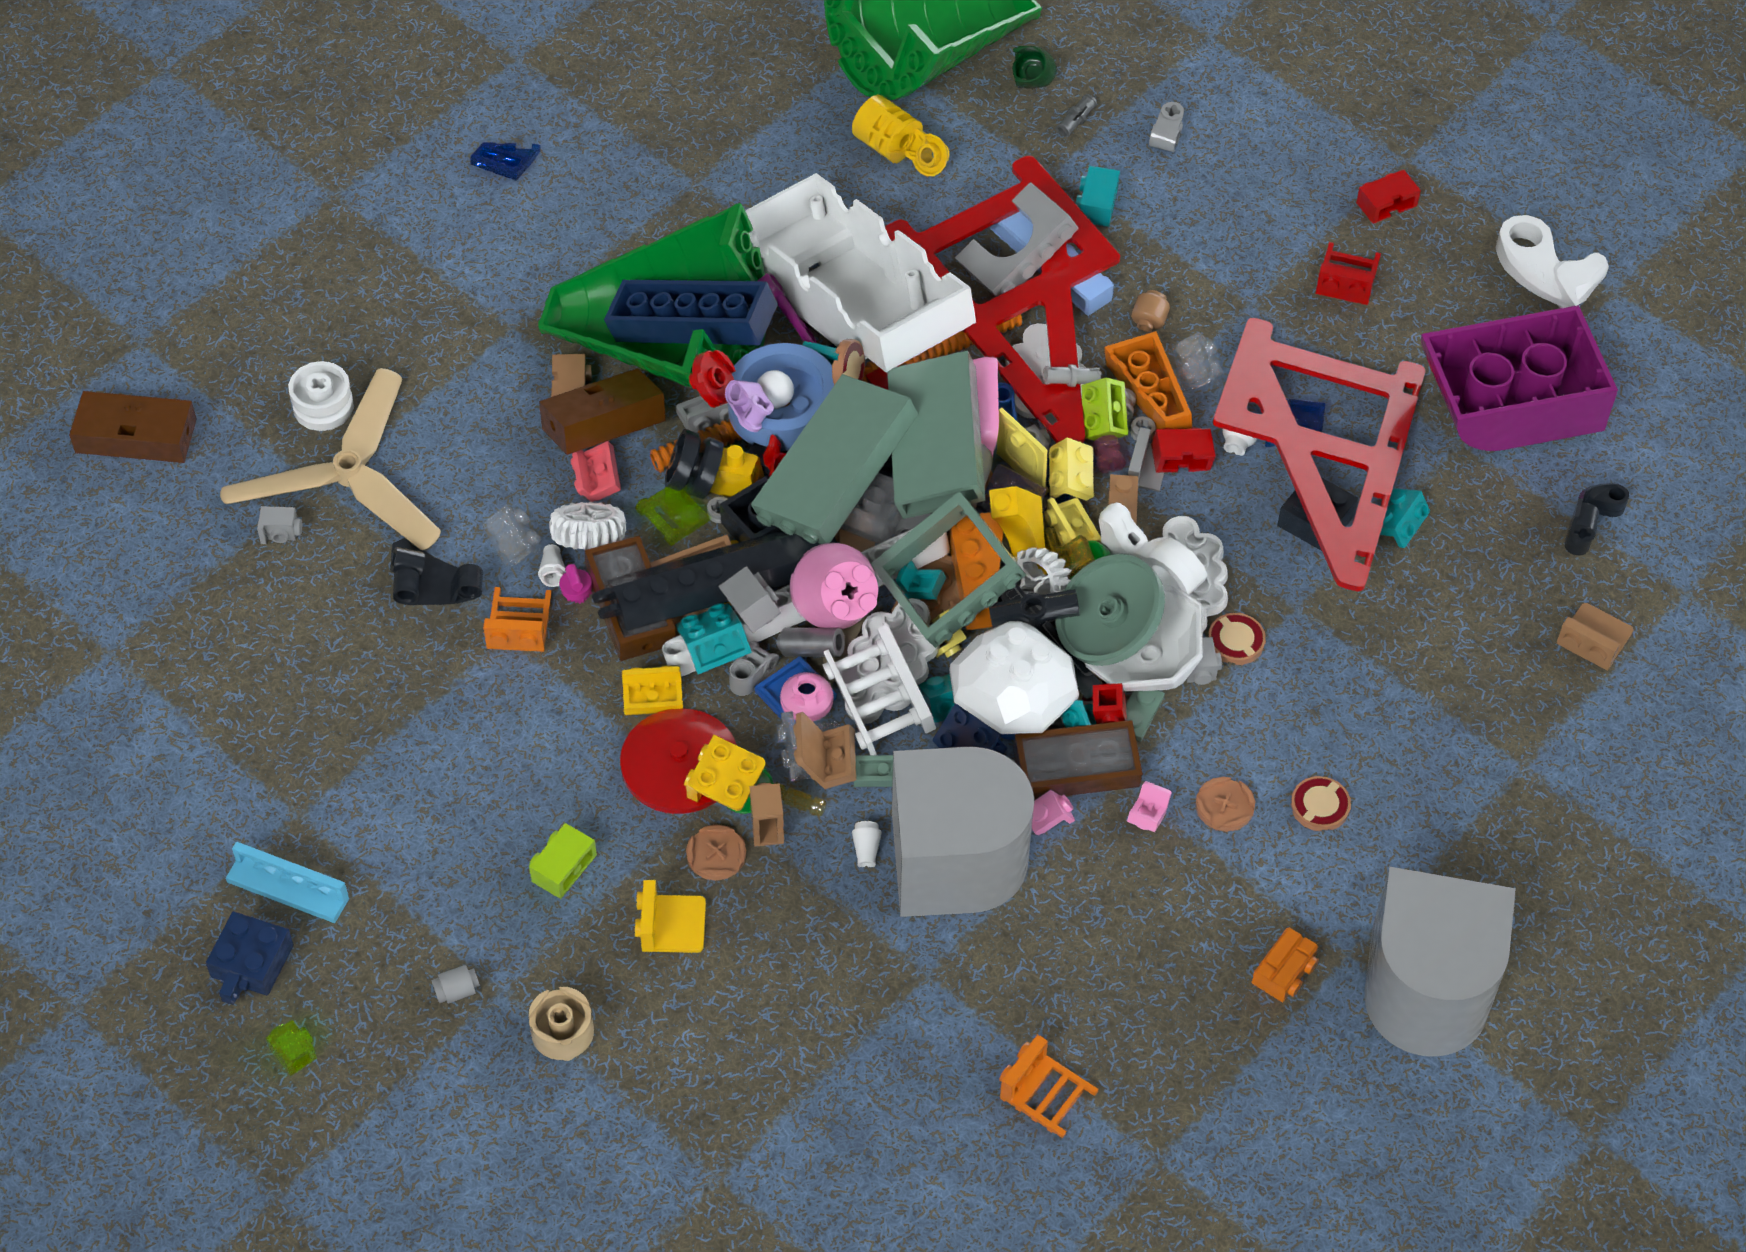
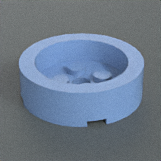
M770 344L749 352L734 365L736 372L732 373L734 380L757 383L764 373L778 370L790 377L794 385V394L788 406L774 409L770 415L764 418L762 428L758 432H751L745 429L739 423L738 417L730 404L727 403L729 419L737 434L752 445L757 443L767 447L770 436L773 434L781 442L780 451H789L834 387L832 365L820 353L798 344Z

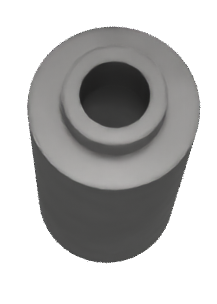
M784 628L777 637V647L785 657H825L824 651L828 649L832 657H840L845 646L844 633L841 628Z

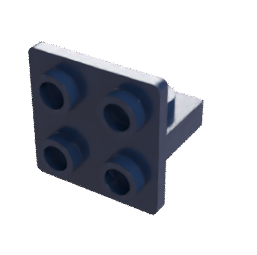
M956 703L933 738V742L939 748L979 747L990 749L1003 755L1008 749L999 740L1001 737L999 732Z

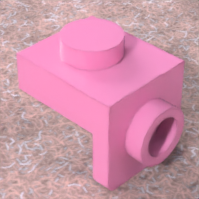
M1145 781L1139 798L1129 812L1127 822L1135 824L1140 829L1155 832L1166 814L1172 792Z
M1052 790L1034 801L1032 830L1037 835L1043 834L1063 820L1069 824L1074 822L1075 819L1071 813L1074 808L1065 795L1060 796Z

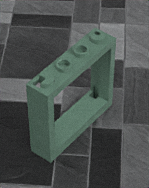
M960 491L870 563L873 570L925 639L935 648L945 640L949 641L953 634L961 627L972 623L978 613L984 608L993 606L999 596L1005 591L1015 588V583L1026 575L973 505ZM968 515L1006 565L929 627L891 576Z

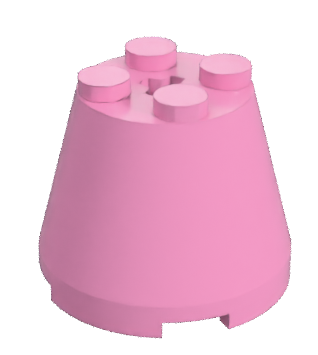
M825 543L815 546L803 554L804 556L797 564L794 573L791 574L790 595L794 607L805 620L819 628H849L862 620L876 607L878 584L875 572L869 560L860 551L851 546L840 543Z

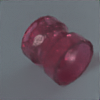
M1106 435L1094 441L1092 447L1094 455L1098 458L1097 465L1100 472L1108 473L1109 471H1120L1124 468L1126 461L1123 453L1120 452L1121 445L1116 436Z

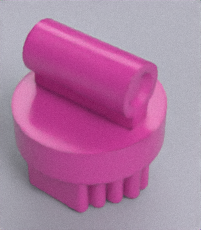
M570 564L566 566V573L560 578L559 586L561 593L567 598V601L571 600V602L581 604V602L584 603V600L590 597L589 595H592V580L586 571L577 569L575 564Z

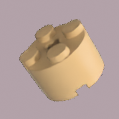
M559 987V990L550 992L546 990L540 993L532 1002L529 1009V1025L532 1041L540 1053L551 1059L569 1061L589 1047L594 1036L593 1018L589 1003L581 992L570 987Z

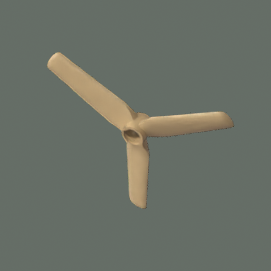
M380 368L376 370L342 438V451L334 456L333 462L314 464L222 487L220 491L221 500L225 504H232L322 487L338 481L339 484L350 487L355 498L420 550L431 547L441 533V530L383 474L365 466L377 450L402 382V377L389 369Z

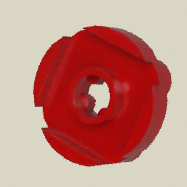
M709 350L697 355L692 366L693 373L689 375L690 385L699 392L701 397L712 408L728 403L725 398V390L728 383L734 380L732 373L736 372L733 363L723 352L718 350Z

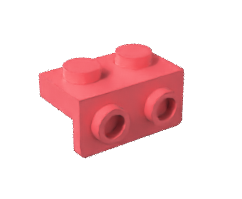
M609 441L585 452L580 450L572 453L571 465L576 475L574 485L579 495H584L590 502H593L621 490L614 446Z

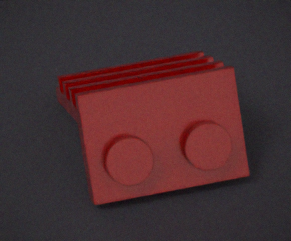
M1329 242L1324 262L1321 264L1315 294L1368 305L1381 253L1376 252L1374 260L1332 251L1334 243ZM1334 260L1338 262L1370 268L1371 271L1330 263L1329 261Z

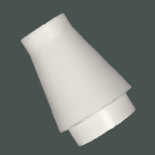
M551 544L543 549L538 576L544 585L556 587L559 586L560 578L566 571L560 554V548L557 545Z
M858 822L852 831L858 859L857 865L859 867H874L876 865V856L882 834L876 822Z

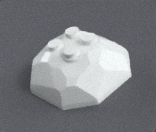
M1173 583L1163 584L1165 593L1163 616L1156 632L1148 643L1136 654L1124 661L1106 666H1095L1085 663L1086 668L1107 684L1122 683L1124 691L1168 690L1180 686L1203 657L1202 605Z
M1009 621L976 636L950 664L949 670L954 702L1000 734L1043 733L1079 697L1072 657L1035 627L1025 622Z

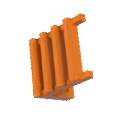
M495 587L490 619L485 618L483 627L487 649L544 652L552 590H546L545 599L500 597L501 588ZM498 606L543 608V613L498 611Z
M1037 1034L1031 1043L1027 1041L1021 1047L1017 1055L1019 1059L1013 1066L1009 1064L999 1078V1081H1001L1000 1099L1016 1107V1110L1022 1111L1031 1117L1033 1121L1046 1127L1051 1133L1054 1132L1063 1138L1067 1131L1058 1126V1124L1084 1090L1095 1096L1099 1089L1047 1056L1048 1041ZM1053 1070L1061 1074L1060 1079L1036 1110L1027 1105ZM1068 1080L1072 1081L1078 1086L1050 1121L1042 1114Z

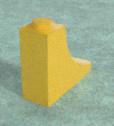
M1017 486L989 490L991 519L995 520L1002 528L1013 557H1017V552L1021 550L1045 548L1041 496ZM1037 564L1038 569H1041L1043 574L1047 575L1045 569Z

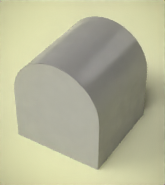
M979 747L893 751L892 822L900 917L983 912L1002 905L1020 889L1028 870L1034 795L1026 774L1011 759L996 751Z
M1389 867L1372 928L1364 995L1369 1018L1386 1040L1412 1054L1444 1056L1464 1049L1479 1036L1486 1024L1508 963L1516 888Z

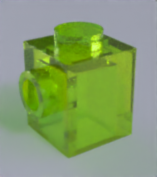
M293 1020L285 1025L281 1024L275 1027L270 1035L266 1037L270 1051L290 1077L317 1059L311 1044L314 1041L310 1033L304 1026L299 1029Z

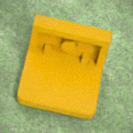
M713 735L708 745L705 744L698 756L699 763L695 770L691 769L685 779L684 785L687 790V798L698 802L701 795H704L735 811H740L750 796L749 786H755L765 768L764 758Z
M643 880V892H637V910H642L641 919H635V937L641 938L642 952H701L704 949L705 898L703 896L657 895L656 880Z

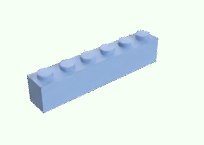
M1021 212L989 227L1017 253L1027 245L1033 232V224ZM1066 245L1067 254L1070 257L1079 255L1072 245ZM1099 273L1071 288L1072 302L1089 316L1112 301L1114 285L1107 276Z

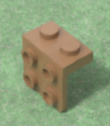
M1583 603L1574 617H1567L1563 623L1556 644L1608 671L1632 636L1633 627L1588 603Z
M804 712L797 713L796 724H794L793 730L797 744L794 757L798 766L802 767L824 789L856 781L854 728L847 724L822 732Z

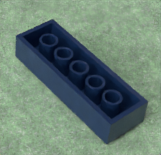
M622 280L604 321L616 342L689 344L693 330L703 329L713 344L760 345L778 303L768 283L765 281Z

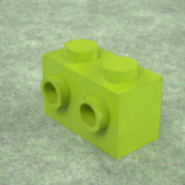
M1106 377L1081 385L1085 439L1107 442L1127 436L1125 383Z
M565 823L559 831L556 830L551 834L547 846L542 852H538L532 857L529 863L531 882L562 899L597 856L595 840Z

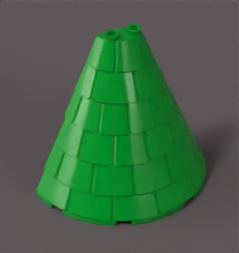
M824 0L825 18L831 46H838L842 57L838 60L839 66L858 91L868 97L877 94L883 95L890 101L902 99L910 95L921 86L929 83L942 73L949 71L965 59L972 57L986 46L995 43L1006 34L1015 31L1031 20L1039 19L1042 7L1035 0Z
M736 203L712 217L707 216L647 246L644 244L551 287L538 323L540 332L570 343H577L597 353L608 355L623 363L634 365L654 375L665 377L690 388L692 386L689 382V375L693 373L692 366L697 355L709 350H718L723 352L735 365L749 352L764 346L766 333L760 345L713 344L703 329L693 330L689 344L616 342L604 318L622 280L758 281L763 277L765 273L760 248L752 247L749 233L753 231V227L742 204Z

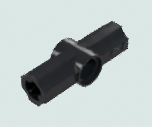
M1076 589L1044 595L1029 593L1023 598L997 602L989 607L992 628L1009 621H1021L1038 627L1046 621L1080 616ZM1038 605L1042 607L1036 614H1029L1027 612L1031 606Z

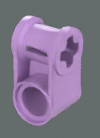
M732 380L728 383L725 390V398L738 417L739 423L751 432L760 431L762 421L774 410L773 404L768 400L761 385L756 382Z

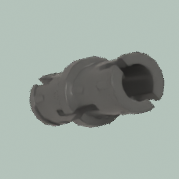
M1085 94L1075 106L1068 109L1066 112L1067 116L1055 127L1056 132L1066 138L1069 137L1079 124L1082 125L1086 121V116L1097 106L1096 99L1090 94Z

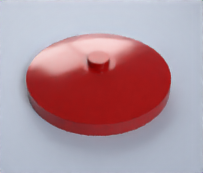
M686 708L657 712L639 722L624 741L620 755V767L624 783L637 800L660 812L685 814L705 809L716 803V801L704 795H701L698 802L687 798V790L684 785L685 779L691 769L695 770L699 763L698 756L705 744L708 745L713 735L737 745L732 733L721 721L705 712Z

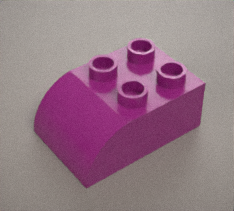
M1579 305L1421 334L1423 352L1461 440L1467 445L1479 450L1501 451L1605 431L1618 389Z

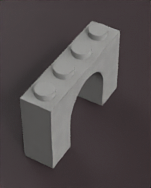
M1031 182L1012 200L1021 214L1033 224L1032 236L1022 250L1008 257H997L990 254L973 239L955 257L960 265L994 297L1026 282L1079 229L1063 209Z

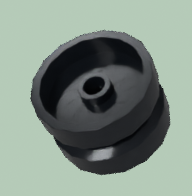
M683 429L676 441L667 466L665 487L681 491L687 485L690 496L705 499L714 483L720 466L724 446L723 441L707 437L701 443L699 433Z

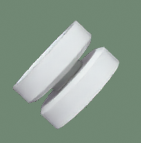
M312 362L300 367L292 375L288 384L289 395L293 405L294 416L301 425L311 430L325 431L343 425L350 418L354 409L353 397L348 375L343 368L330 362Z

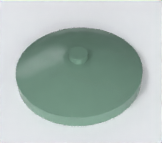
M1114 554L1099 558L1081 569L1064 590L1076 589L1080 616L1057 619L1056 629L1058 637L1066 650L1084 663L1106 666L1124 661L1141 650L1156 632L1165 606L1163 584L1157 573L1147 563L1135 556Z

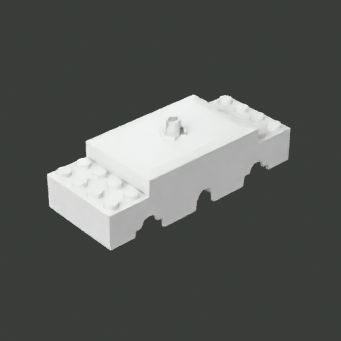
M817 173L745 210L753 227V231L749 233L752 247L760 248L764 273L770 272L778 280L785 291L784 295L788 298L798 316L837 347L845 339L859 341L863 347L865 360L869 358L885 372L918 356L927 349L976 323L970 286L951 272L942 276L941 279L936 274L933 265L928 262L925 249L899 230L894 232L895 240L891 241L885 230L882 217L857 199L853 201V206L848 210L841 196L836 193L835 186ZM816 263L820 265L816 269L809 272V267H811L812 265Z

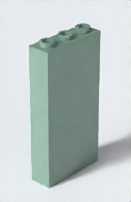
M968 350L892 368L888 371V389L910 397L918 413V416L892 452L894 503L902 518L906 519L933 513L959 491L971 504L986 501L976 366Z
M842 374L751 503L757 514L756 518L758 521L768 527L771 525L779 527L786 534L802 536L812 544L816 542L820 544L830 543L918 416L910 397Z

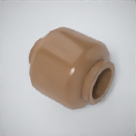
M1148 290L1137 297L1131 317L1137 324L1138 329L1152 332L1153 329H1161L1164 326L1170 310L1169 302L1164 294L1155 290Z

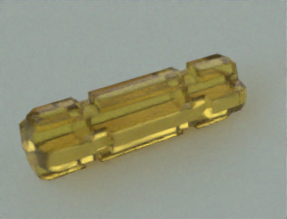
M780 784L781 799L784 801V804L805 812L807 809L811 810L810 814L818 817L824 814L827 802L824 799L818 797L813 799L810 794L791 787L785 789L786 785Z

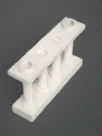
M888 623L877 627L880 639L876 640V644L834 662L828 649L824 651L827 663L822 664L828 679L832 680L835 678L859 732L855 733L861 750L867 748L870 755H877L872 742L914 723L916 726L921 724L925 733L936 729L931 712ZM880 654L882 656H889L891 662L887 663V667L845 685L840 672ZM891 677L893 679L899 677L902 685L898 686V690L860 707H855L851 695ZM902 700L904 702L910 700L913 708L909 709V713L869 731L866 730L861 720L862 718Z

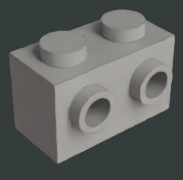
M747 566L718 586L752 633L765 624L770 623L773 618L781 613L775 605V602L779 600L775 593L767 585L759 572L753 575Z

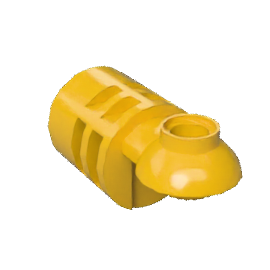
M877 94L870 97L860 107L852 123L853 135L892 163L897 164L905 157H908L912 160L915 168L927 177L936 176L945 168L950 154L948 147L942 139L933 134H926L919 120L912 117L883 95Z

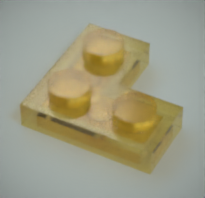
M1050 527L1044 530L1045 548L1049 552L1058 553V559L1066 561L1063 568L1072 570L1067 576L1068 579L1095 561L1086 537L1079 534L1062 547L1056 530Z

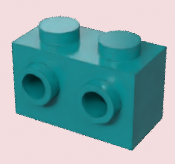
M1089 166L1087 176L1082 175L1079 191H1083V194L1077 195L1076 205L1095 225L1110 227L1118 192L1120 170Z

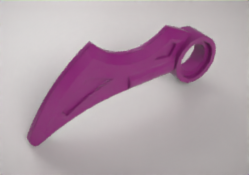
M770 272L761 277L758 281L768 283L779 308L788 321L792 323L802 340L817 343L814 334L800 319L788 298L784 295L785 291L778 280Z

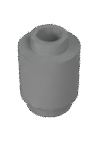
M466 964L440 973L438 978L431 980L439 1004L445 1001L449 1004L476 994L474 988L480 986L474 968L468 970Z

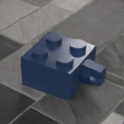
M232 911L206 961L210 977L223 983L219 992L222 1002L234 1005L242 990H251L266 996L269 995L294 946L289 929Z

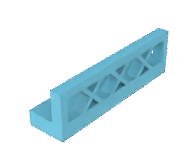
M236 842L232 848L236 861L226 876L227 883L336 923L349 900L345 882Z

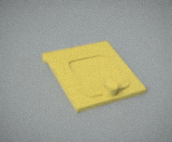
M1000 408L996 453L1042 497L1049 493V489L1046 487L1048 450L1008 412Z

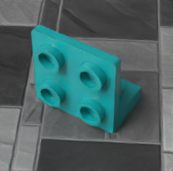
M729 603L715 604L708 611L699 615H688L675 625L687 646L697 674L752 653L741 621Z

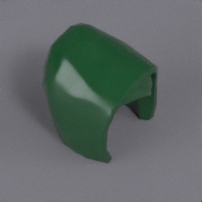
M1018 46L1013 48L1015 61L1012 70L1018 88L1033 89L1046 87L1051 84L1057 73V66L1055 60L1047 51L1036 46Z

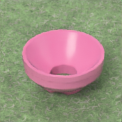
M810 672L799 673L790 677L784 683L780 694L783 711L795 720L796 714L804 712L812 721L820 720L830 712L834 701L830 683L821 675ZM804 683H810L816 689L811 694H803L798 688Z

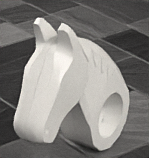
M1528 215L1513 216L1503 222L1500 229L1496 252L1505 271L1526 289L1543 299L1557 304L1559 308L1577 306L1585 302L1607 274L1609 268L1607 259L1599 253L1590 254L1582 260L1559 261L1555 253L1550 227L1541 219ZM1513 239H1527L1533 242L1536 246H1519L1518 244L1513 242Z
M1121 503L1109 504L1100 513L1098 522L1101 531V543L1109 549L1111 555L1127 554L1143 560L1157 573L1162 584L1173 583L1189 596L1205 581L1207 576L1206 570L1190 549L1173 538L1148 542L1146 535L1135 524L1130 512Z

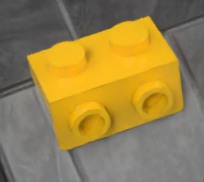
M666 665L659 668L644 669L636 667L622 670L625 715L654 714L664 710L683 708L681 670L679 666L672 667Z

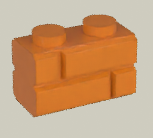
M1290 927L1286 928L1254 971L1252 984L1282 1003L1288 995L1294 997L1302 986L1303 981L1300 980L1305 973L1310 975L1319 962V959L1316 958L1317 944L1306 937L1303 938L1300 933Z

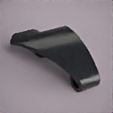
M1617 483L1593 485L1582 490L1579 494L1564 542L1565 548L1570 554L1581 556L1589 551L1592 539L1596 536L1599 515L1618 517L1624 513L1629 499V492L1624 486Z
M406 538L392 544L390 570L394 572L393 599L397 603L404 605L458 604L477 599L482 595L483 570L478 565L464 564L460 567L453 566L434 557L425 550H420Z

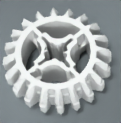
M601 502L570 503L555 509L551 513L549 529L552 540L557 544L563 545L566 548L572 547L574 550L578 548L586 550L621 541L625 538L626 519L624 512L618 507H613L611 504L604 505Z
M1047 548L1021 550L1017 552V557H1013L1026 573L1022 579L1015 583L1018 584L1025 594L1038 593L1044 595L1065 590L1071 581L1067 576L1072 570L1063 568L1066 561L1058 559V553L1049 552ZM1037 564L1042 566L1048 575H1044L1042 570L1038 569ZM1035 605L1039 610H1041V606Z

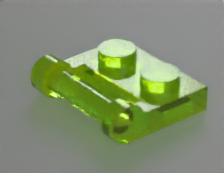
M665 487L650 498L641 499L635 506V510L641 516L645 515L664 535V540L670 546L710 521L706 512L683 489L676 491ZM659 506L679 528H672L654 508Z

